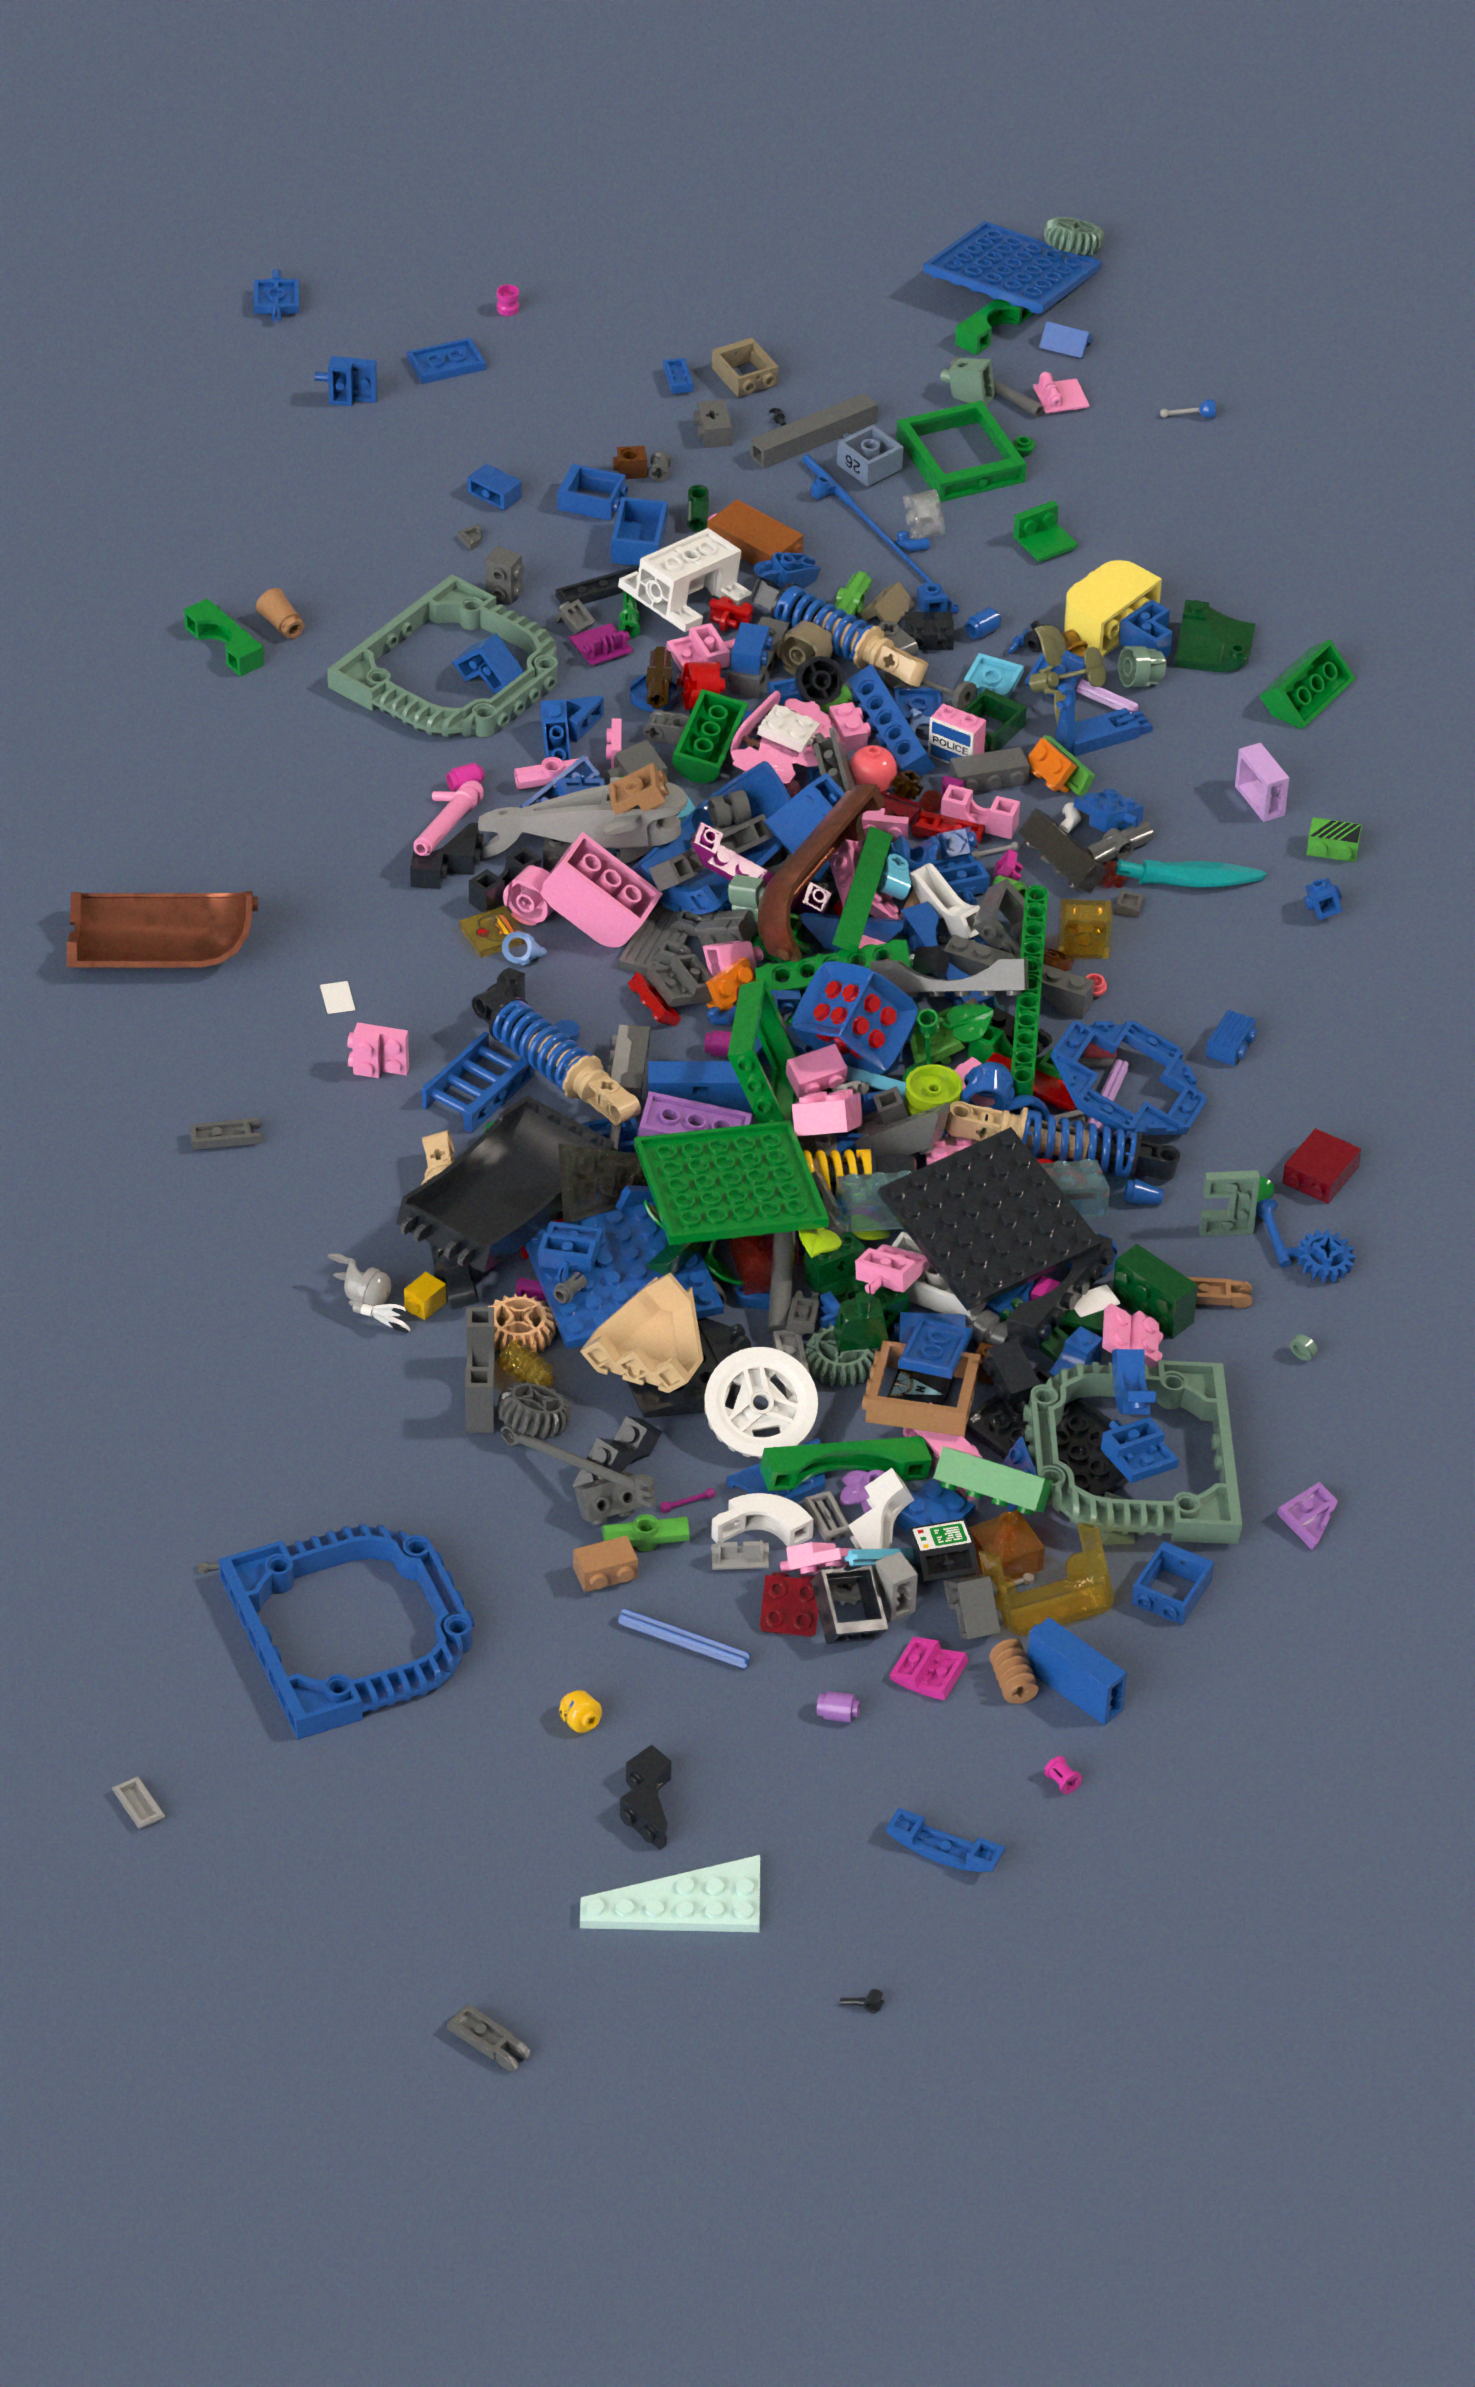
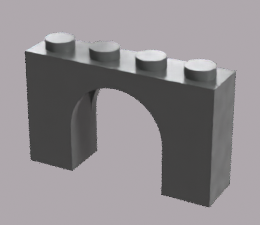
M467 1307V1367H465L466 1433H494V1307Z

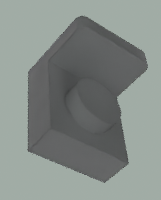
M579 599L572 603L568 601L558 608V614L554 619L557 624L564 621L574 635L590 628L595 623L594 618Z

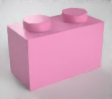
M836 1044L787 1060L786 1075L798 1099L812 1092L835 1088L846 1083L848 1068Z

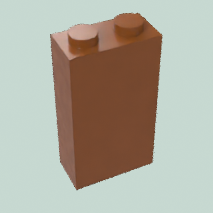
M738 499L711 518L707 524V528L742 550L740 558L754 566L758 562L771 560L775 552L803 553L804 550L803 534Z

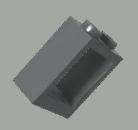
M1008 879L988 887L973 927L992 948L1018 955L1021 953L1025 899ZM998 909L1012 924L1010 932L995 918Z

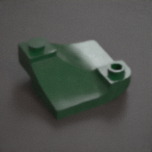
M1186 600L1175 667L1212 672H1229L1247 665L1250 659L1255 623L1244 622L1223 615L1209 607V602Z

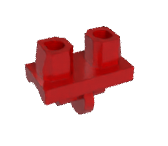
M722 596L719 600L714 598L710 600L709 621L718 623L720 631L726 632L729 627L739 630L741 622L751 624L753 615L752 604L744 602L737 606L733 604L730 598Z

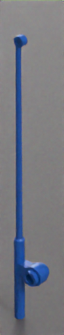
M809 454L803 456L802 461L817 475V478L813 480L810 487L811 495L814 498L824 499L829 494H836L869 524L926 582L935 584L854 503V499ZM948 597V604L951 605L949 610L957 614L960 606Z

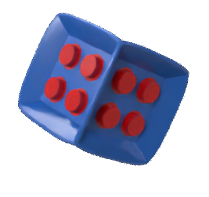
M829 961L823 963L811 979L796 1008L791 1027L814 1050L836 1044L847 1066L872 1074L885 1073L898 1057L915 1023L918 1007L905 992L881 974L864 966Z

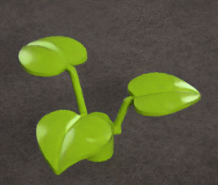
M851 1214L847 1216L846 1222L848 1225L844 1226L846 1230L844 1233L851 1231L857 1238L865 1240L886 1239L891 1236L889 1231L878 1220L869 1215ZM824 1228L798 1230L800 1239L811 1258L841 1247L842 1241L840 1237L830 1230H825Z

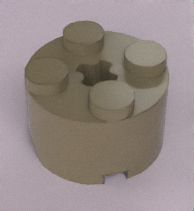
M803 620L779 639L776 646L778 659L781 658L785 664L783 666L784 669L795 676L799 665L806 659L815 656L831 658L832 635L828 630L821 628L819 625Z

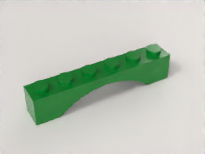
M923 1436L768 1447L763 1450L760 1470L767 1490L779 1491L796 1489L801 1483L815 1475L840 1469L882 1470L887 1472L892 1468L903 1481L924 1480L928 1477L932 1459Z

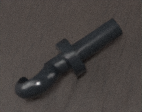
M772 408L769 410L770 414L774 413L773 420L775 423L781 426L787 424L784 421L785 416L781 409Z

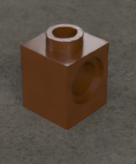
M645 445L617 447V457H613V470L618 471L619 474L626 475L625 479L647 478Z

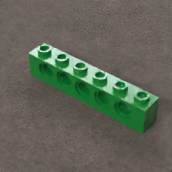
M895 939L885 944L865 945L862 948H858L856 954L842 949L832 954H816L810 958L800 959L798 962L767 963L762 967L755 968L757 980L765 979L769 990H800L802 998L814 974L825 962L838 961L856 965L864 964L863 966L869 969L870 961L901 960L911 969L912 962L907 941ZM814 973L811 977L804 978L805 975ZM783 978H789L785 982H779Z

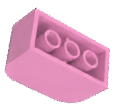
M583 832L565 851L542 887L545 900L554 910L593 940L607 947H620L624 945L641 927L663 894Z

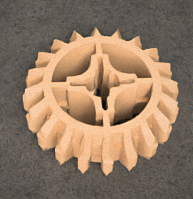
M514 1294L512 1298L504 1295L502 1301L495 1300L493 1306H488L494 1307L495 1351L500 1350L502 1356L510 1353L512 1358L515 1355H521L524 1358L528 1353L535 1356L537 1350L544 1352V1348L550 1346L552 1338H554L556 1333V1322L550 1307H547L545 1301L538 1302L536 1296L528 1298L526 1294L523 1297H517Z

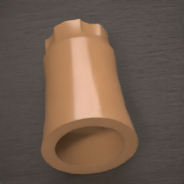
M272 588L263 593L258 599L256 611L266 618L280 634L284 635L287 639H295L301 635L305 624L288 601L282 589Z

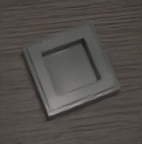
M1121 890L1114 907V912L1138 918L1145 903V895Z

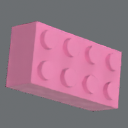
M853 1089L837 1090V1092L827 1095V1091L812 1092L807 1094V1096L799 1098V1102L792 1104L796 1136L848 1132L863 1125L860 1093L853 1094Z

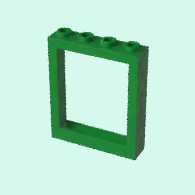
M982 400L897 420L896 439L903 446L904 451L940 503L1025 483L1026 462ZM978 422L1004 460L944 474L918 436Z
M765 979L740 985L728 1058L758 1124L789 1120L792 1123V1104L795 1103L796 1093L786 1075V1066L788 1059L797 1057L799 1054ZM757 1036L772 1067L770 1084L755 1053Z

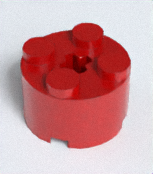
M687 662L684 664L681 675L684 691H681V697L685 710H693L702 689L717 694L725 692V679L720 678V662Z

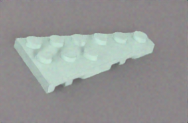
M760 1855L581 1897L580 1928L759 1932Z

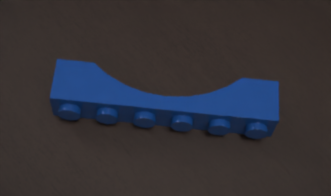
M927 901L901 909L900 920H904V927L900 933L907 937L911 949L915 951L917 947L938 946L939 916L930 903ZM949 962L947 980L971 977ZM945 991L944 997L951 1001L953 1007L964 1004L974 997L979 1005L985 1003L987 1007L994 1009V996H981L980 991H970V996H955V991Z

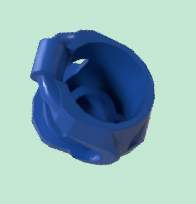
M899 835L896 841L890 844L884 868L890 854L903 857L908 862L909 873L928 863L934 865L938 850L941 848L938 838L931 836L928 840H923L919 845L911 848L905 837Z
M997 1062L982 1063L972 1068L965 1075L964 1083L966 1087L962 1091L960 1099L962 1102L976 1105L971 1100L974 1094L994 1098L995 1104L989 1107L1004 1111L1015 1095L1013 1076L1003 1064Z

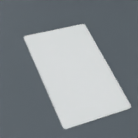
M348 981L320 985L327 1014L355 1010Z
M1105 1284L1088 1290L1087 1294L1083 1295L1076 1303L1074 1310L1080 1317H1084L1104 1310L1110 1303L1118 1305L1120 1302L1108 1285Z

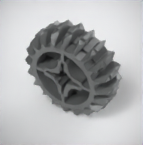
M524 1381L523 1384L520 1382L508 1384L500 1393L497 1404L499 1419L504 1421L506 1426H511L513 1431L522 1432V1435L538 1436L541 1439L545 1437L554 1438V1436H561L570 1422L572 1407L569 1406V1401L564 1399V1395L557 1394L555 1389L546 1388V1385L541 1386L536 1382L534 1384H530L527 1381Z

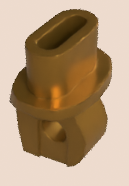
M1073 629L1063 632L1062 636L1066 650L1084 658V652L1088 646L1087 642H1080Z

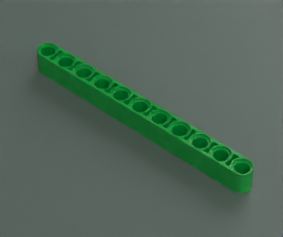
M1041 885L1029 886L1025 892L1020 958H1028L1029 989L1022 990V995H1017L1011 1074L1014 1079V1097L1018 1095L1032 1096L1034 1091L1048 907V890Z

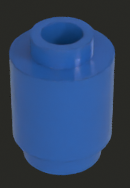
M987 607L969 617L965 623L966 632L973 639L983 638L1000 628L1001 616L998 611Z

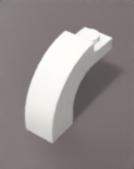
M764 1493L747 1494L730 1499L728 1511L712 1518L711 1538L716 1543L717 1541L724 1542L744 1531L765 1530L775 1534L787 1547L813 1538V1518L801 1506L787 1498Z

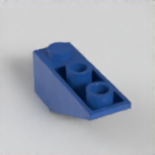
M565 699L541 701L540 722L545 758L557 757L562 761L571 760Z

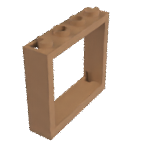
M883 1340L881 1350L875 1351L874 1364L871 1366L870 1379L867 1381L866 1394L863 1396L862 1409L866 1410L865 1422L964 1437L978 1381L981 1355L964 1352L953 1377L964 1378L957 1407L882 1397L879 1394L886 1367L902 1369L898 1368L899 1358L906 1346L905 1343Z

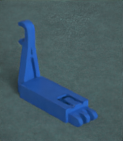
M1062 684L1058 687L1061 694H1067L1065 700L1056 703L1061 711L1055 740L1068 752L1072 753L1074 757L1137 739L1139 735L1153 730L1152 724L1144 717L1141 711L1130 713L1127 708L1075 722L1076 692L1070 684Z

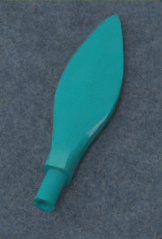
M1120 859L1116 867V875L1138 879L1139 885L1163 884L1196 888L1251 883L1264 880L1267 874L1255 868L1208 861L1162 862L1144 860L1142 864H1137Z

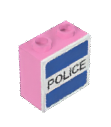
M942 704L930 718L928 756L950 764L951 758L984 753L986 720L952 706Z

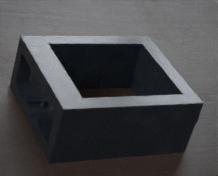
M833 1565L821 1568L819 1573L811 1580L826 1644L879 1639L888 1630L873 1565H848L845 1568L837 1569ZM858 1583L866 1620L838 1623L829 1585Z

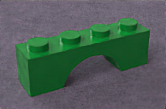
M995 299L956 326L955 345L974 355H978L991 345L992 327L1001 324L1019 326L1030 318L1033 312L1022 306H1013L1005 300Z
M207 598L184 609L185 629L198 640L216 639L227 644L225 646L226 665L241 677L264 666L263 655L265 651L262 644L253 639L245 629L237 625L233 618L228 617L218 605L213 604Z
M989 1025L982 1038L975 1042H969L967 1060L973 1057L981 1063H985L994 1052L1012 1059L1013 1046L1008 1041L1004 1030ZM1050 1049L1044 1056L1036 1057V1070L1062 1080L1050 1056L1053 1049Z

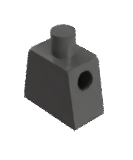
M645 740L616 753L614 756V768L606 770L605 777L608 784H610V778L625 777L653 762L658 770L662 769L667 777V766L650 742Z

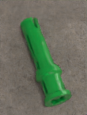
M623 590V610L619 614L621 622L619 631H627L630 639H633L640 634V625L638 623L641 616L637 610L638 601Z

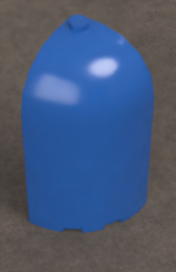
M762 761L738 775L708 797L718 795L727 797L730 792L744 790L750 804L751 819L764 814L766 820L791 800L782 780L767 761ZM708 798L681 821L682 832L678 838L669 843L654 846L631 868L656 889L657 886L649 868L692 848L690 838L694 837L690 835L697 832L701 822L714 827L709 816ZM774 835V837L740 852L738 855L761 867L783 844ZM707 868L677 885L660 891L663 894L659 900L662 902L663 907L676 912L685 910L692 912L694 915L710 913L717 910L729 898L728 885L731 881Z

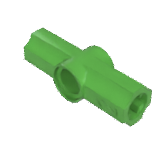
M858 571V573L853 574L846 587L839 589L835 602L837 609L845 610L847 615H855V613L859 614L861 612L865 596L872 585V579L869 578L866 572Z
M650 1514L639 1515L635 1518L634 1522L602 1525L603 1541L627 1535L632 1547L635 1546V1548L643 1552L652 1551L658 1544L689 1541L687 1517L657 1519Z

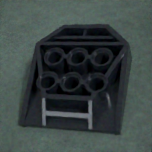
M708 1318L697 1319L703 1361L687 1384L670 1393L660 1391L658 1386L646 1382L644 1385L626 1381L643 1418L704 1413L705 1391L715 1368L733 1353L751 1348V1341L745 1336L746 1331L741 1324L728 1326ZM734 1383L731 1385L725 1407L734 1409L741 1386Z

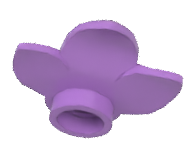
M855 1470L847 1473L841 1479L846 1487L841 1492L840 1504L846 1506L861 1503L864 1513L870 1511L872 1508L866 1500L870 1496L865 1486L885 1472L882 1470H872L869 1472Z

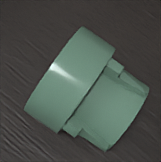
M1126 646L1122 649L1118 660V674L1121 683L1125 687H1149L1150 685L1160 684L1166 672V661L1161 651L1147 649L1144 646Z

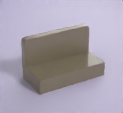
M896 582L884 588L859 614L864 621L878 616L881 622L892 621L897 623L915 603L901 583Z

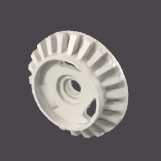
M767 1347L743 1349L725 1358L713 1371L704 1396L705 1415H707L708 1424L717 1435V1439L720 1442H724L733 1452L737 1451L742 1453L743 1456H754L762 1459L764 1448L795 1446L803 1442L813 1427L818 1409L816 1387L806 1368L789 1354ZM772 1377L778 1379L787 1387L792 1395L789 1399L770 1381ZM734 1383L741 1386L734 1409L725 1407V1402L730 1387ZM756 1397L766 1398L769 1406L765 1410L756 1409L753 1405V1400ZM779 1427L780 1433L770 1437L753 1436V1431Z

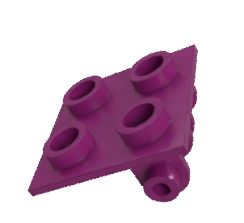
M612 623L569 636V640L590 666L633 652V649L627 643L630 640L629 633L622 630L618 632Z

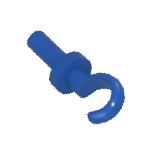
M1025 629L1020 636L1017 635L1013 639L1014 643L1008 650L1009 655L1016 648L1022 647L1025 644L1024 636L1029 632L1028 629Z

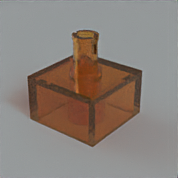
M1019 1511L1003 1512L996 1518L968 1527L975 1545L978 1567L985 1576H990L991 1580H994L996 1586L1020 1579L1025 1573L1033 1574L1043 1570L1045 1547Z

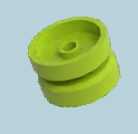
M932 1064L917 1067L906 1078L904 1105L908 1116L947 1102L951 1106L952 1103L961 1101L963 1081L959 1074L949 1067Z

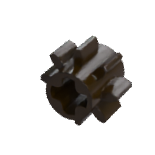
M911 770L900 771L898 776L895 775L891 784L893 787H896L894 790L895 795L909 800H915L916 796H920L924 788L920 784V776Z

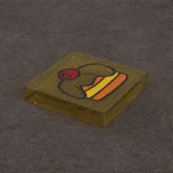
M505 906L459 920V928L481 958L502 951L503 940L508 934L515 931L523 932ZM520 937L513 938L509 943V948L524 944L526 941Z

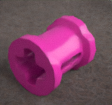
M1063 1756L1051 1759L1045 1767L1044 1775L1049 1779H1053L1059 1785V1790L1063 1794L1072 1793L1082 1782V1775L1078 1771H1073L1067 1765V1760Z

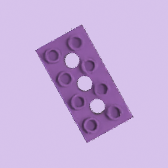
M649 1091L639 1126L638 1137L750 1125L752 1113Z

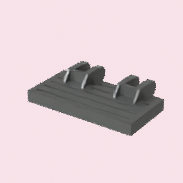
M658 900L619 959V968L646 975L649 967L670 965L673 956L691 954V949L687 946L688 936L697 937L695 928L699 922H702L701 919L704 914L694 915L692 912L685 910L676 912L663 907L662 902Z

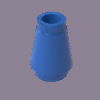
M1134 1178V1180L1126 1181L1123 1200L1129 1201V1204L1161 1205L1164 1190Z

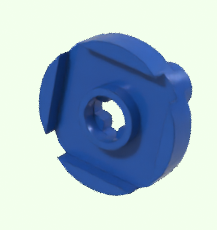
M647 674L637 677L631 683L630 703L639 709L649 711L650 714L654 710H667L678 701V689L674 679H671L668 704L664 705L662 709H653L650 704H647Z

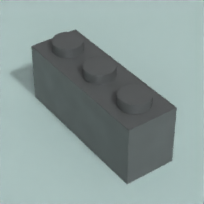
M1021 747L951 758L949 777L963 780L964 788L973 790V793L1028 784L1030 765Z

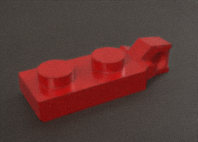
M636 972L631 980L628 981L631 991L641 996L640 1001L652 1010V1017L661 1024L666 1022L676 1026L681 1020L680 1016L673 1007L668 1006L646 977Z

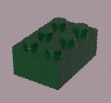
M1138 1244L1115 1260L1112 1292L1121 1305H1124L1134 1313L1141 1311L1147 1316L1154 1318L1159 1323V1331L1171 1339L1194 1323L1198 1289L1196 1283Z

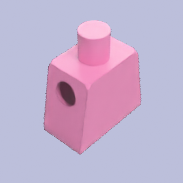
M729 941L703 946L708 971L712 977L741 957H748L756 976V962L763 960L764 957L762 949L758 946L752 948L750 941Z

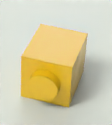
M424 1272L404 1289V1307L411 1314L417 1315L423 1320H426L446 1304V1284L428 1272Z

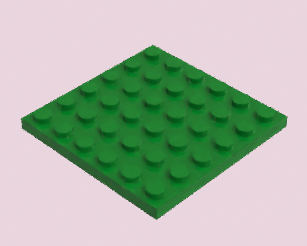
M790 1120L634 1137V1147L669 1245L828 1227L829 1217Z

